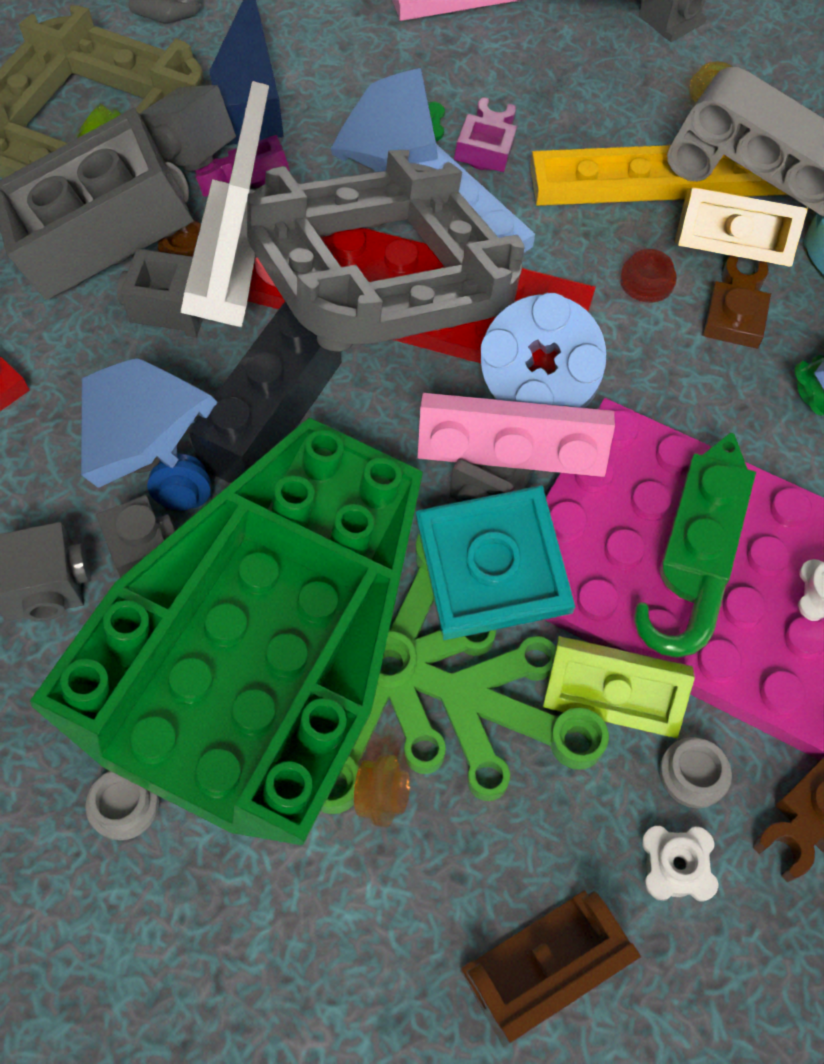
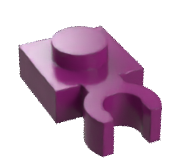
M483 97L478 102L476 116L471 114L466 116L456 143L454 160L468 163L479 170H495L504 173L517 130V126L513 125L516 107L513 104H508L506 111L494 112L488 108L489 98Z
M277 135L258 141L250 183L252 188H260L265 185L266 171L285 166L290 171ZM237 148L227 151L229 156L213 159L209 165L195 170V176L203 197L209 195L212 179L230 183Z

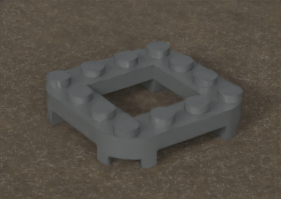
M409 150L388 151L386 171L298 184L287 168L282 166L266 171L265 185L253 193H248V243L294 316L305 328L317 335V342L321 347L330 351H344L352 347L353 344H372L455 327L498 316L501 311L515 302L522 271L524 244L518 235L497 237L459 193L462 171L455 165L447 162L443 165V169H435L421 164L409 163ZM408 220L445 268L368 282L357 265L341 267L320 237L329 236L339 231L362 227L376 228L385 223Z

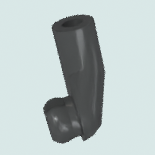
M129 0V9L132 13L166 24L195 16L202 6L199 0Z

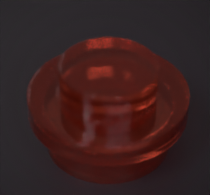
M643 249L636 252L625 262L620 275V283L623 290L630 297L647 303L659 302L669 297L677 281L673 261L667 254L656 249Z

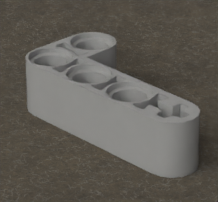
M727 67L720 70L691 109L668 150L667 158L672 170L683 179L698 182L706 179L722 156L726 155L824 217V118L744 69Z

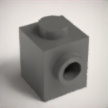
M218 85L178 87L139 114L164 161L175 166H183L186 171L197 170L209 165L213 161L212 155L236 137Z
M62 522L0 534V615L6 622L21 618L34 621L51 620L61 616L65 609L84 606L81 583L91 580L89 558L84 544L74 545Z

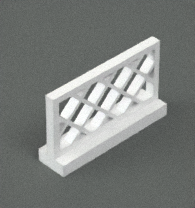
M252 81L230 183L212 179L184 292L181 313L242 327L255 253L247 239L248 193L255 192V190L249 188L269 89L268 85Z

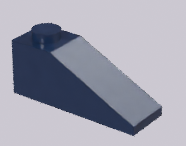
M243 0L209 70L211 84L218 85L236 135L225 146L239 143L252 81L269 86L259 140L277 135L278 138L284 137L279 95L256 0Z

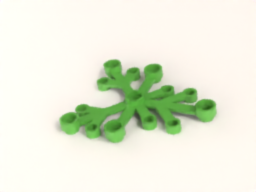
M418 535L415 557L419 571L391 630L389 628L383 659L386 657L398 659L402 664V668L393 675H387L380 671L372 712L339 775L346 781L347 787L340 796L327 798L321 810L323 813H342L350 809L358 800L361 792V777L358 765L388 700L391 702L406 739L404 757L407 765L413 771L420 774L433 773L441 767L445 758V741L437 731L431 728L416 691L441 700L469 765L468 787L475 797L483 801H494L504 795L510 781V770L504 760L495 755L479 717L549 745L555 758L561 764L571 769L582 770L592 767L600 760L607 748L609 741L608 728L603 719L595 712L585 708H573L556 717L491 690L522 677L535 681L549 677L556 647L550 640L544 637L534 636L527 638L522 642L519 649L452 674L429 665L461 652L472 656H480L487 653L494 644L496 630L487 631L488 637L482 642H472L465 636L443 641L441 630L417 639L434 602L420 535ZM531 650L542 651L548 657L549 663L543 667H534L527 662L525 654ZM570 733L582 734L588 740L589 750L584 753L571 751L565 743V736ZM429 741L436 746L438 754L430 761H420L414 757L411 750L416 743ZM490 767L498 771L502 782L496 788L486 789L479 785L475 774L481 768Z

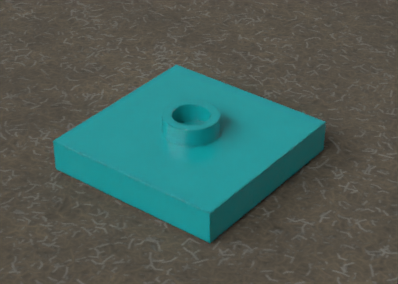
M542 485L415 511L443 641L573 614L575 603Z

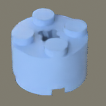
M546 293L544 295L522 298L501 311L488 328L481 344L482 372L489 390L497 400L586 408L595 397L605 371L606 346L604 337L591 314L579 304L564 298L562 295ZM538 349H542L546 354L556 351L558 353L554 358L556 371L549 375L542 368L531 372L528 368L534 364L532 353Z

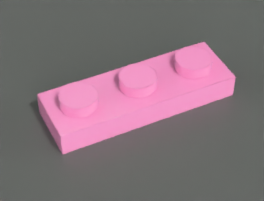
M423 393L420 408L417 459L457 462L461 459L470 464L605 477L615 428L614 411Z

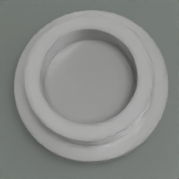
M697 737L680 739L667 749L660 763V778L665 790L675 801L691 808L712 806L722 799L729 790L732 779L730 763L723 751L708 740Z
M108 771L99 777L90 788L86 799V815L91 826L105 838L118 841L128 840L140 835L152 824L157 815L159 796Z

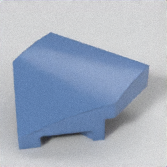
M421 68L401 72L371 83L331 147L332 155L344 162L351 158L375 170V172L386 171L388 151L409 150V163H420L438 159Z
M139 358L112 365L83 377L81 475L99 488L151 464L156 457L166 466L173 469L179 460L177 458V443L188 427L194 423V418L197 415L207 418L213 407L217 404V401L211 395Z

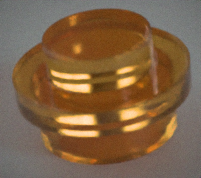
M382 754L378 757L377 761L364 760L357 772L354 788L356 814L358 817L371 818L372 824L377 827H389L395 814H403L408 804L410 791L409 774L407 771L400 770L399 762L395 755Z

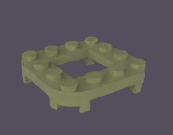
M71 5V16L56 17L38 23L34 14L26 17L19 23L24 43L0 68V177L5 178L68 144L28 129L25 126L71 73L144 98L136 108L140 114L178 87L205 86L202 68L197 60L193 58L191 46L175 38L170 46L163 50L94 26L89 8Z

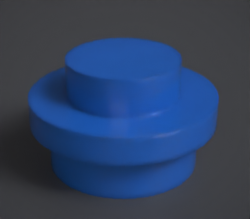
M177 454L179 460L173 469L159 461L158 465L151 470L147 483L148 492L157 503L172 510L184 511L190 508H197L208 500L211 492V480L201 461L187 454Z

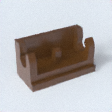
M584 890L484 955L460 968V971L502 1046L505 1047L642 956L635 945L629 941L596 891L587 894Z

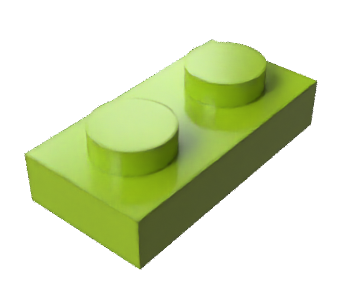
M558 636L543 707L561 712L573 708H585L598 714L604 722L678 739L695 679L693 666Z

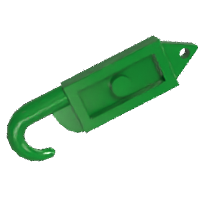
M729 433L703 455L694 453L687 469L659 568L661 579L667 588L680 598L693 603L686 630L678 635L663 634L653 627L649 619V607L646 603L640 602L635 607L634 623L638 635L649 648L661 655L676 658L693 655L708 644L715 631L725 587L730 579L756 471L747 469L734 433Z

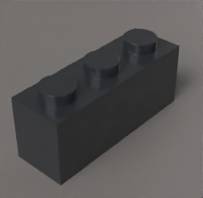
M286 301L213 398L217 401V404L213 407L207 418L199 416L188 430L196 457L203 463L206 472L229 483L234 482L297 428L342 363L341 351H330L321 347L317 342V335L309 331L297 320Z

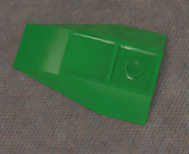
M308 418L112 585L30 699L31 707L103 768L233 834L303 846L372 712L423 471L312 418Z

